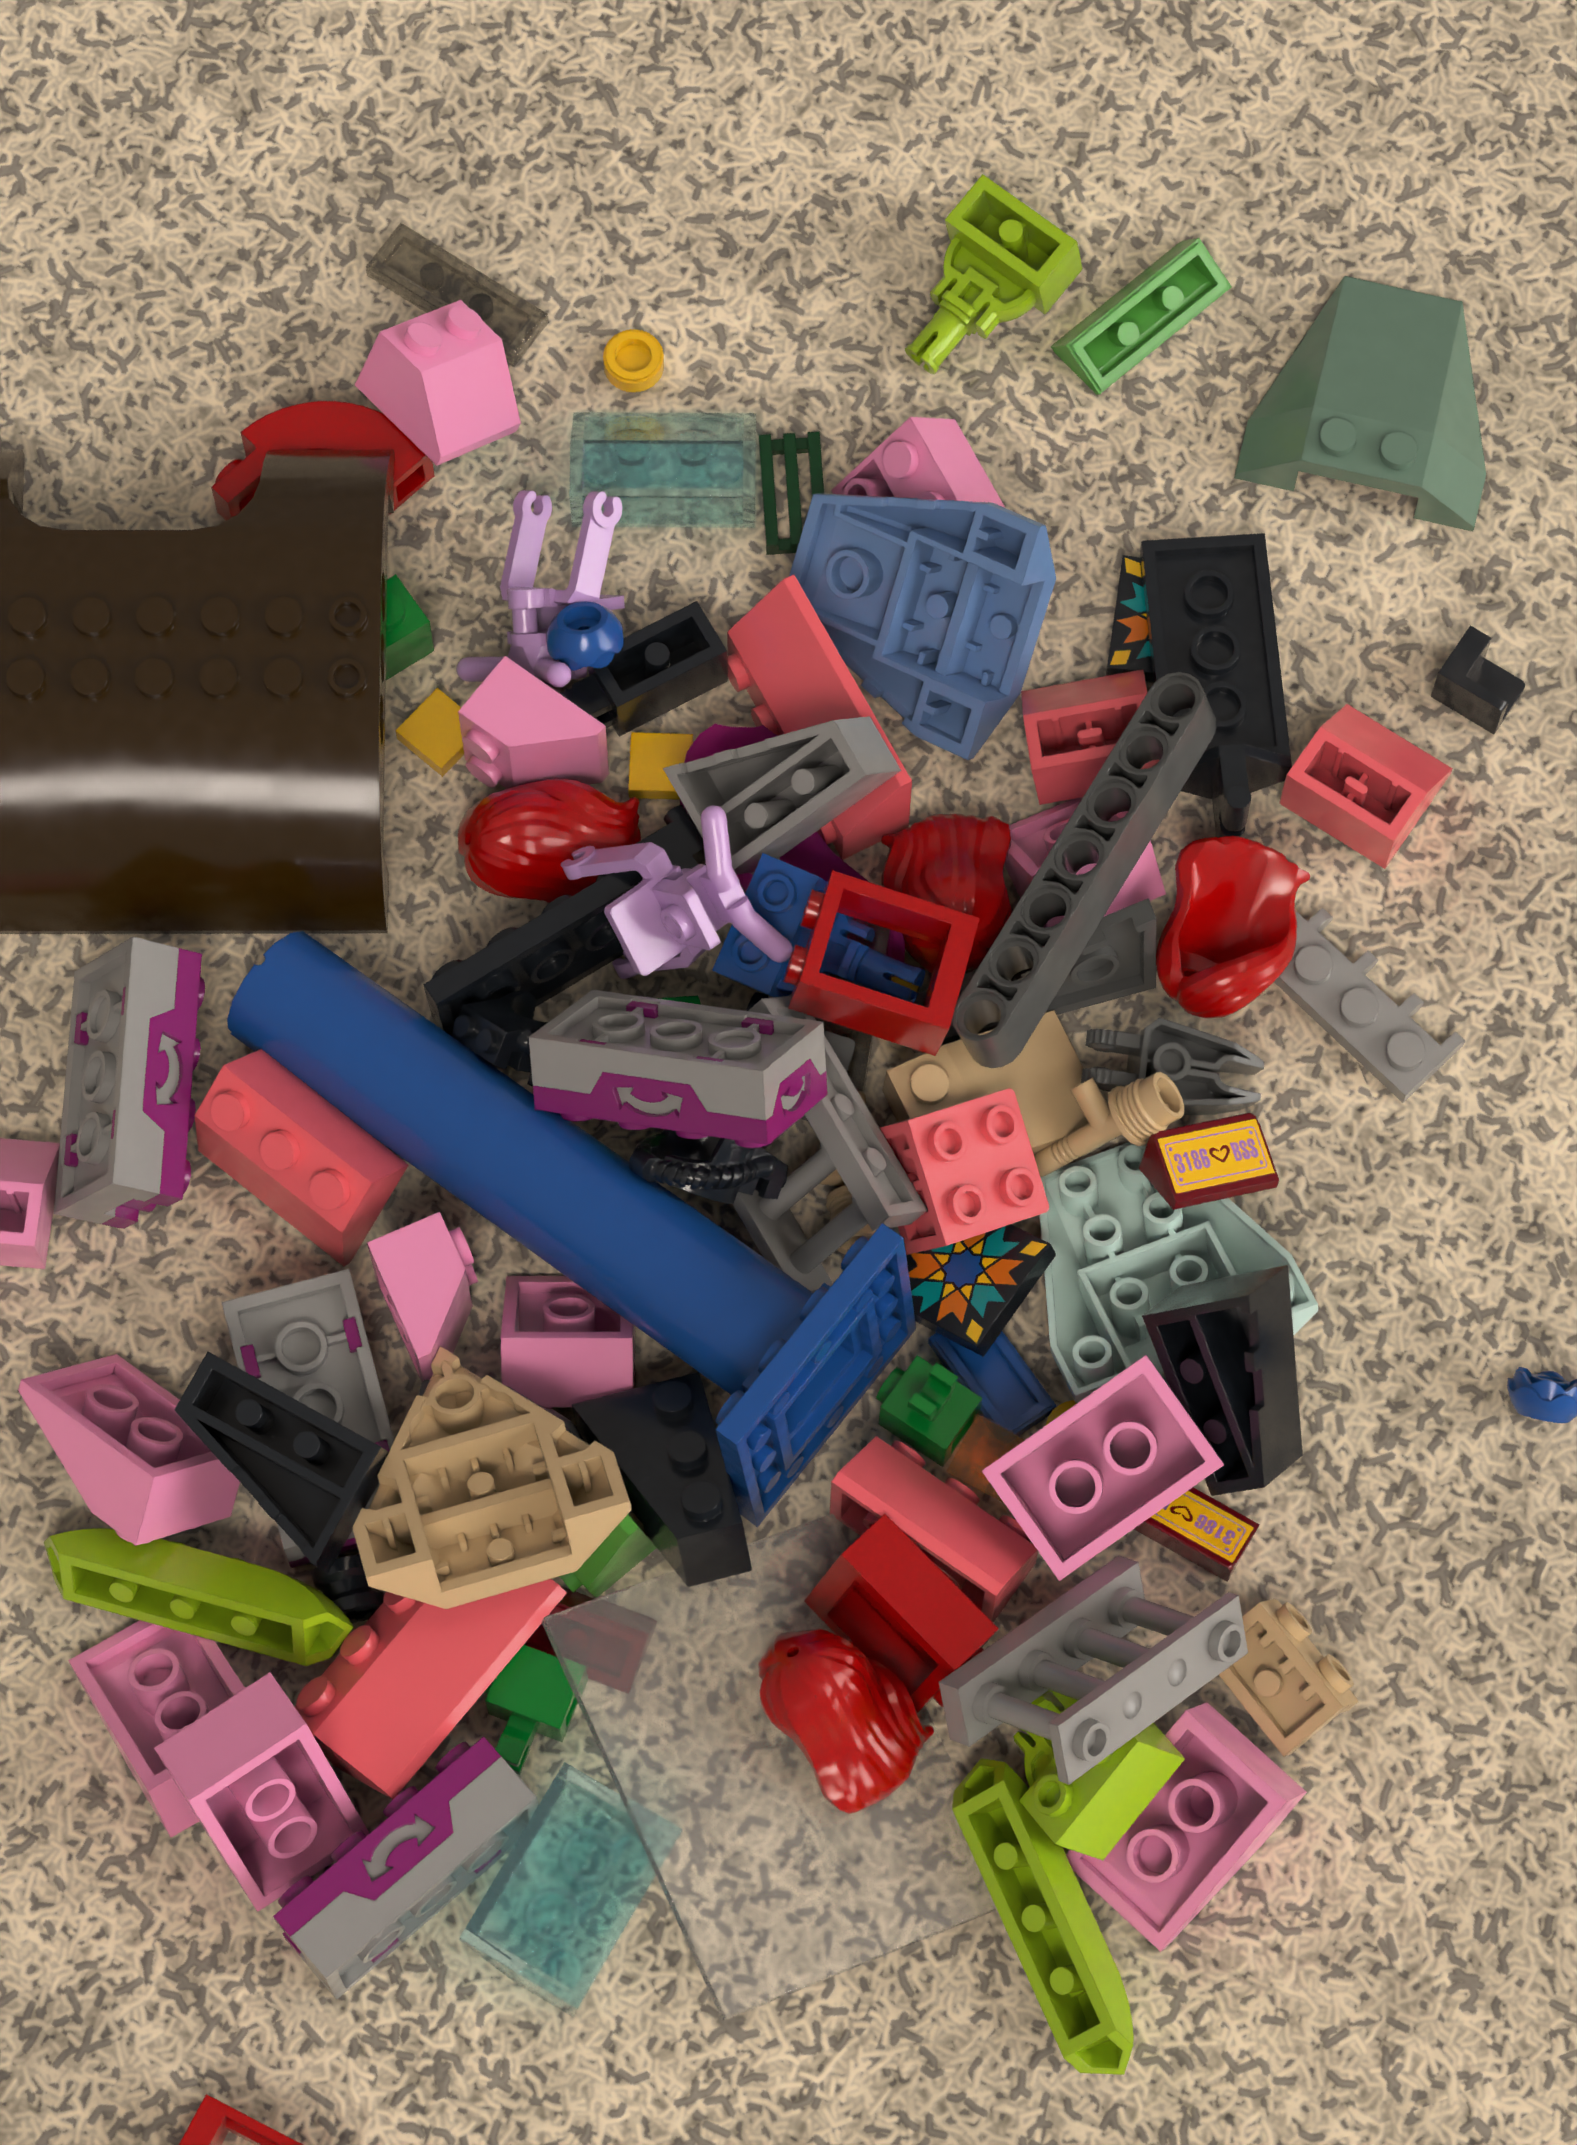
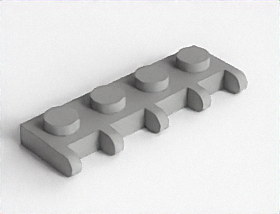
M1324 908L1319 910L1308 921L1296 911L1297 940L1292 960L1274 983L1404 1103L1464 1045L1466 1040L1455 1032L1447 1037L1441 1045L1437 1043L1411 1018L1423 1006V1000L1414 993L1398 1006L1366 976L1378 962V959L1370 951L1365 952L1357 961L1352 963L1320 933L1333 918Z

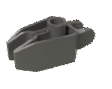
M1158 1018L1137 1034L1105 1029L1087 1030L1085 1046L1100 1052L1128 1055L1126 1072L1111 1070L1105 1067L1082 1069L1081 1083L1093 1077L1100 1090L1110 1092L1111 1089L1117 1086L1125 1087L1131 1082H1135L1136 1079H1145L1156 1072H1162L1178 1088L1184 1103V1115H1215L1250 1107L1261 1099L1260 1093L1224 1084L1219 1077V1073H1216L1255 1075L1264 1069L1265 1062L1233 1041L1163 1018Z

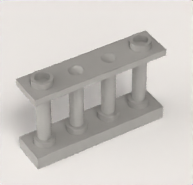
M791 996L764 998L749 1010L750 1012L816 1021L813 1016L788 1009ZM825 1035L828 1095L804 1114L820 1140L821 1148L787 1177L778 1199H764L758 1196V1191L754 1190L753 1195L738 1192L733 1204L762 1257L813 1293L823 1283L830 1287L833 1285L821 1263L867 1224H869L872 1231L877 1230L882 1223L889 1228L910 1225L927 1211L926 1206ZM769 1144V1145H767V1146H763L762 1148H763V1149H766V1148H767L768 1146H770L771 1144ZM837 1169L852 1195L853 1203L807 1240L790 1208Z
M1117 1556L939 1681L949 1738L970 1747L1002 1723L1052 1741L1059 1781L1069 1785L1248 1653L1239 1595L1228 1592L1194 1617L1145 1600L1139 1563L1122 1556ZM1137 1626L1167 1636L1152 1648L1121 1639ZM1093 1658L1123 1668L1106 1681L1076 1671ZM1048 1690L1078 1700L1060 1714L1031 1704V1702Z

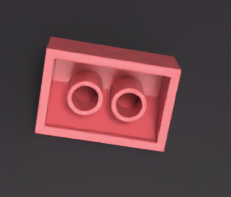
M262 1049L223 1065L194 1115L198 1151L343 1267L348 1265L354 1258L409 1166Z
M874 1437L831 1481L830 1515L861 1536L881 1516L886 1514L994 1622L1036 1564L1038 1550L1015 1519L1007 1515H1001L999 1520H997L977 1506L980 1499L966 1485L950 1477L945 1482L939 1480L923 1468L926 1465L925 1460L906 1444L895 1440L890 1446L879 1437Z

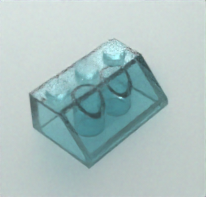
M574 412L570 440L569 493L572 527H581L584 515V500L590 492L595 491L605 492L606 496L620 498L622 515L615 527L755 528L756 413ZM602 504V507H601L602 514H603V512H604V505H603V504Z
M564 1762L459 1940L513 1982L574 2018L672 1851L681 1831Z

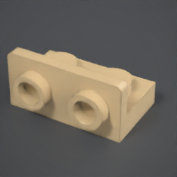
M1277 1599L1259 1602L1242 1616L1248 1653L1220 1673L1219 1676L1282 1756L1285 1757L1295 1752L1337 1715L1349 1711L1358 1703V1700L1350 1690L1354 1686V1682L1345 1667L1330 1654L1323 1657L1308 1638L1312 1633V1629L1304 1616L1292 1604L1286 1602L1282 1605Z

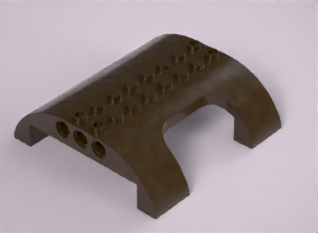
M0 450V934H290L304 931L307 934L388 933L389 872L383 855L388 513H394V450H269L263 462L260 482L254 497L241 512L217 526L193 530H62L40 526L21 515L23 514L25 455L23 450Z

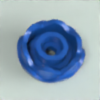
M587 601L570 604L563 608L549 625L546 633L548 653L553 659L568 665L571 671L589 666L593 668L606 667L612 661L614 655L619 653L623 647L622 623L612 611L600 604Z
M1519 1367L1513 1378H1508L1507 1389L1509 1398L1517 1413L1553 1423H1569L1577 1417V1379L1568 1382L1554 1371L1531 1374L1524 1367Z

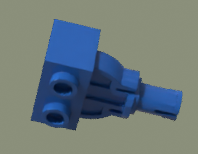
M762 853L745 895L748 897L754 911L787 938L792 944L793 949L795 944L806 948L811 929L800 926L802 915L811 890L823 893L827 881L817 875ZM837 912L819 973L829 976L833 974L859 986L914 1003L918 993L891 981V978L898 977L921 987L925 978V970L847 938V934L851 933L872 942L875 937V931L873 928L855 921L853 917ZM731 925L712 971L770 997L790 996L794 989V985L783 982L790 958L781 963L771 960Z

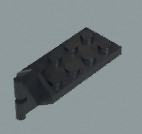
M1265 533L1141 541L1140 558L1154 683L1159 678L1170 673L1182 672L1192 675L1200 682L1216 718L1217 728L1213 739L1181 791L1212 799L1216 837L1239 836L1244 838L1245 825L1252 798L1251 793L1285 781L1287 773L1292 768ZM1192 708L1182 709L1176 712L1173 717L1183 716Z
M683 805L676 806L666 813L663 819L666 826L636 843L652 842L662 847L666 851L672 865L680 866L681 869H692L705 860L703 838ZM634 870L599 875L595 883L575 895H563L554 899L543 909L541 915L521 927H510L500 931L491 938L484 949L469 958L453 960L440 967L434 973L432 979L423 984L434 1024L451 1036L454 1021L459 1016L463 1004L499 999L509 993L520 990L530 992L537 1000V1007L621 957L624 950L604 910L608 904L643 880L640 873Z

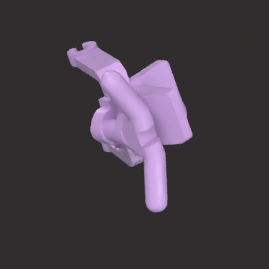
M522 490L516 495L513 503L515 519L500 584L502 599L508 601V609H512L513 631L507 632L508 644H511V648L506 657L545 684L554 687H564L571 679L585 678L587 676V667L571 671L568 665L553 659L549 655L546 633L553 618L566 606L584 601L600 604L609 610L625 608L624 595H600L614 527L622 515V503L619 497L606 496L605 492H590L583 503L584 515L567 589L533 588L545 528L552 512V502L547 495H536L534 491ZM532 502H533V504H534V511H533V512H532V510H531ZM602 504L604 505V512H603V514H602V511H601ZM465 657L458 662L456 671L458 676L464 681L483 682L503 657Z
M711 805L706 807L701 813L706 865L698 864L692 869H681L680 866L672 865L666 851L652 842L602 849L586 846L572 853L574 860L567 859L561 863L569 880L634 870L642 876L643 880L638 885L608 904L604 910L624 950L623 955L625 959L618 958L612 962L619 978L626 979L638 974L646 976L653 971L689 967L706 950H711L721 943L716 931L727 923H732L733 927L771 960L781 963L791 957L793 948L790 941L754 911L739 883V879L732 867L727 817L721 807Z

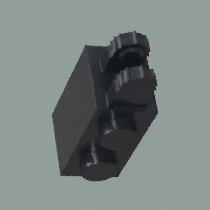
M695 601L625 637L621 651L614 655L609 665L603 668L589 666L588 677L572 684L571 689L565 688V691L560 692V694L603 723L606 728L613 726L620 737L727 682V650L699 603Z

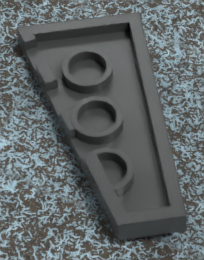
M1149 898L1103 917L1045 1013L1054 1010L1056 1015L1156 988L1157 918ZM1032 969L1019 971L1012 977L1011 981L1023 979ZM976 970L964 975L958 1000ZM928 989L918 993L914 1001L915 1004L923 1006ZM953 1018L941 1046L961 1040L953 1025ZM999 1022L985 1025L978 1034L995 1029ZM912 1049V1050H913V1053L921 1052V1051Z

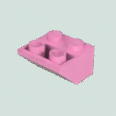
M909 417L831 490L833 494L991 502L1005 508L955 419Z
M0 1138V1266L45 1269L55 1203L60 1143Z

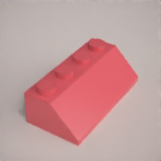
M793 574L778 583L727 632L728 678L737 692L746 689L756 707L751 709V715L755 726L764 725L777 736L832 720L871 717L901 771L817 831L827 845L833 843L841 859L844 860L881 842L883 835L894 834L909 828L912 780Z
M548 1579L449 1609L385 1592L383 1603L364 1625L354 1629L345 1638L340 1648V1654L324 1673L303 1687L297 1697L295 1708L306 1722L325 1757L335 1767L393 1800L567 1592L554 1580Z

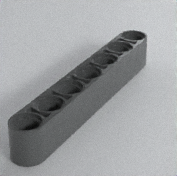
M1182 672L1170 673L1159 678L1150 688L957 1001L953 1014V1025L973 1060L981 1066L988 1068L1003 1067L1013 1062L1021 1053L1213 739L1217 728L1216 718L1200 682L1192 675ZM1192 708L1183 716L1173 717L1176 712L1182 709ZM1160 760L1151 768L1141 769L1149 761ZM1128 811L1122 819L1108 822L1115 814ZM1088 864H1096L1091 871L1076 875L1080 868ZM1064 916L1060 923L1055 926L1043 928L1050 919ZM1032 969L1023 979L1011 981L1012 977L1019 971ZM999 1022L993 1031L978 1035V1032L985 1025Z

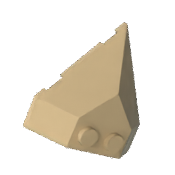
M440 1346L431 1364L433 1375L423 1396L416 1395L377 1475L380 1485L368 1509H361L352 1527L368 1586L449 1609L576 1572L632 1510L614 1452L597 1441L590 1445L566 1430L564 1421L489 1375H486L484 1378L478 1377L461 1366L458 1356Z

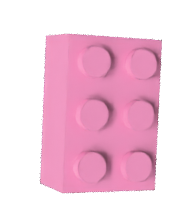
M1145 1355L986 1467L982 1472L1060 1581L1224 1466V1463L1149 1357Z
M271 1672L251 1685L242 1688L233 1697L193 1723L184 1726L173 1736L154 1748L225 1864L257 1912L280 1898L301 1878L307 1875L311 1877L334 1862L331 1859L332 1853L348 1837L360 1830L366 1836L370 1834L306 1722Z

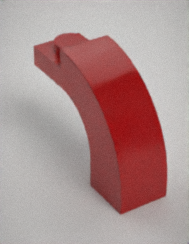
M314 401L279 409L265 415L242 430L240 433L246 458L243 460L236 459L227 464L218 474L215 484L211 488L217 513L225 520L238 515L254 497L260 482L263 462L269 450H394V511L435 475L433 462L383 413L362 405L347 402Z

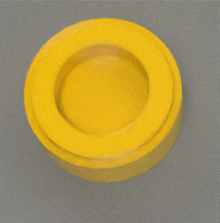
M630 329L617 333L608 341L604 348L603 364L605 375L612 385L626 392H641L651 388L659 381L664 370V354L661 344L653 335L643 330Z

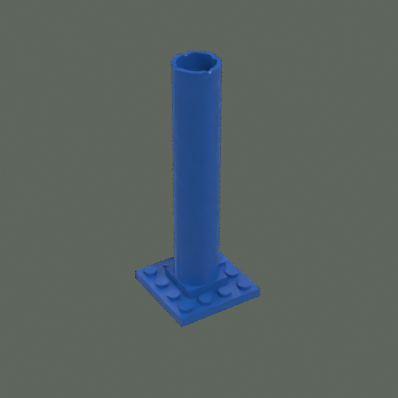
M304 931L290 933L275 942L263 954L265 961L261 965L254 964L232 1000L227 1018L228 1029L231 1031L230 1034L254 1052L260 1049L264 1050L380 1143L729 1393L731 1396L717 1415L716 1423L719 1426L715 1430L740 1515L758 1527L916 1330L904 1238L882 1223L870 1239L862 1236L850 1247L841 1263L843 1272L830 1287L823 1283L813 1293L658 1182H648L632 1172L627 1160L572 1121L563 1119L560 1113L535 1110L534 1094Z

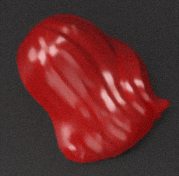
M549 778L518 785L490 794L465 812L458 827V851L464 857L465 868L471 881L488 893L507 898L540 900L550 903L563 895H575L595 883L599 876H587L569 880L561 863L567 859L574 860L572 856L574 851L586 846L602 849L632 845L641 841V832L638 826L640 802L637 797H632L625 802H616L592 786L570 779Z
M933 814L914 823L907 829L900 830L894 834L883 835L881 843L889 848L881 876L883 887L980 918L965 973L978 969L1012 913L1003 877L1004 864L1011 847L1009 824L994 816L979 818L964 814ZM903 934L905 950L918 964L932 973L940 946Z
M1239 836L1209 837L1194 840L1180 850L1175 865L1177 895L1175 907L1158 942L1156 950L1157 973L1162 988L1167 995L1177 1001L1184 1011L1197 1017L1222 1018L1250 1004L1282 974L1292 960L1296 947L1297 918L1295 897L1299 886L1310 880L1309 872L1298 868L1297 864L1288 861L1286 856L1277 850L1264 846L1257 841Z
M822 1629L788 1631L779 1634L773 1644L768 1646L765 1654L758 1662L759 1677L762 1679L759 1690L760 1702L766 1716L774 1726L790 1737L801 1749L814 1771L824 1798L835 1808L848 1814L859 1812L887 1798L908 1780L919 1751L923 1748V1744L933 1735L934 1728L931 1725H923L905 1684L883 1664L866 1657L848 1639Z

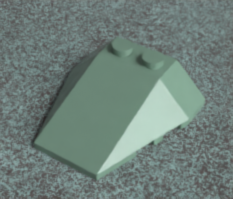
M1344 276L1249 418L1234 478L1294 492L1298 472L1300 471L1418 498L1414 519L1473 532L1486 478V467L1463 302Z

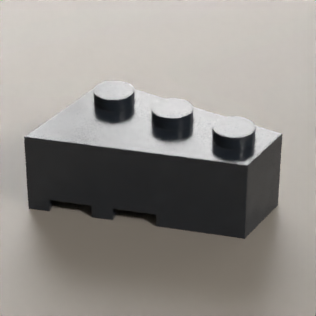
M1288 1265L1183 1285L1142 1316L1169 1387L1224 1463V1466L1205 1478L1211 1496L1264 1488L1303 1456Z
M207 1352L175 1408L176 1413L258 1501V1504L294 1541L315 1567L329 1573L351 1534L352 1527L361 1509L366 1507L379 1484L377 1475L389 1452L227 1361Z
M699 1372L572 1404L576 1426L583 1440L590 1445L597 1441L614 1452L632 1511L644 1525L646 1535L687 1587L752 1571L743 1522L729 1474L725 1469L715 1425Z

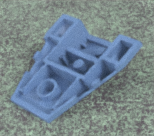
M824 493L813 494L789 575L794 574L843 661L863 680L861 686L874 698L881 697L904 718L902 724L916 737L966 760L974 759L1020 695L1056 581L1046 525L995 503Z

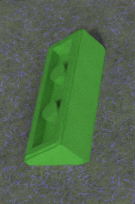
M1200 238L1183 240L1061 337L1051 348L1096 395H1100L1232 286Z

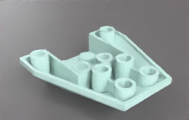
M1128 1142L1063 1166L1041 1177L1049 1203V1210L1046 1213L1040 1214L1041 1238L1050 1243L1056 1253V1256L1044 1271L1050 1349L1076 1403L1083 1400L1145 1355L1149 1357L1168 1384L1142 1316L1183 1285L1288 1265L1293 1335L1318 1312V1303L1291 1253L1229 1198L1173 1210L1139 1169L1147 1144L1136 1146Z

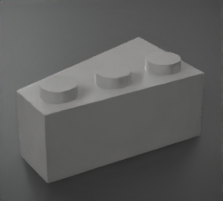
M870 716L832 720L768 738L765 741L744 747L729 749L715 753L712 756L663 768L701 836L702 811L711 805L719 806L725 811L732 867L736 875L755 872L762 853L776 859L780 858L901 771Z

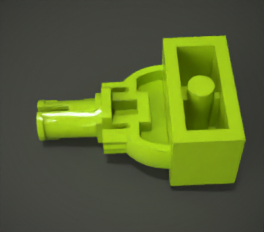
M983 174L945 219L950 244L944 257L943 277L930 292L932 301L939 306V309L915 340L905 348L906 354L916 364L920 366L922 362H925L923 368L930 374H936L939 366L965 335L970 336L977 332L980 337L986 339L998 323L1017 319L1033 307L1046 314L1083 270L1078 242Z
M1048 1690L1031 1702V1704L1060 1714L1078 1700ZM1152 1723L1068 1785L1060 1782L1058 1779L1051 1740L1030 1732L1025 1734L1017 1731L1013 1736L1014 1742L1025 1754V1774L1030 1786L1019 1800L1020 1803L1055 1845L1100 1860L1106 1858L1185 1760L1184 1756L1158 1726Z

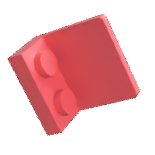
M1011 1088L922 1116L879 1127L927 1208V1211L912 1224L898 1226L900 1236L904 1238L906 1255L944 1247L1046 1213L1049 1210V1203L1014 1090Z

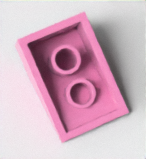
M115 1354L21 1379L18 1389L20 1395L91 1513L113 1528L120 1538L137 1546L231 1517L240 1481L229 1472L176 1413L175 1408L180 1399L119 1355Z
M139 1620L68 1661L145 1797L169 1836L173 1837L198 1823L199 1820L154 1748L173 1736L184 1726L193 1723L233 1697L235 1693L245 1687L215 1641Z
M1208 1702L1185 1710L1165 1736L1184 1756L1185 1760L1106 1858L1100 1860L1073 1850H1069L1066 1854L1073 1871L1160 1952L1179 1935L1265 1843L1307 1793Z

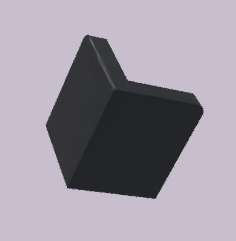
M1470 625L1438 672L1431 697L1490 733L1495 734L1523 693L1525 683L1485 658L1492 638Z

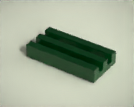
M820 431L807 432V438H796L795 433H784L783 439L771 440V434L759 435L766 555L791 554L797 551L802 534L797 454L808 453L811 500L813 494L824 493ZM784 454L790 529L789 539H778L772 455Z

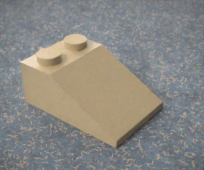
M1054 1010L1043 1015L1021 1053L1013 1062L1003 1067L988 1068L981 1066L973 1060L961 1039L941 1046L936 1056L925 1053L887 1070L882 1088L897 1122L1011 1088L1015 1092L1033 1154L1053 1145V1143L1058 1142L1070 1133L1089 1124L1070 1091L1081 1084L1082 1069L1084 1068ZM989 1030V1031L980 1033V1034H978V1035L987 1034V1033H989V1032H991V1031H993V1030Z

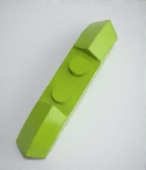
M110 1528L68 1531L49 1536L44 1541L55 1583L63 1599L304 1666L330 1659L353 1629L352 1623L344 1612L317 1589L273 1569L248 1563L239 1558L222 1556L164 1539H157L135 1546L133 1543L120 1538L115 1530Z
M981 1758L954 1790L952 1810L1062 2056L1080 2073L1124 2075L1133 2048V2023L1127 1994L1114 1959L1063 1847L1052 1842L1019 1801L1029 1788L1006 1762Z

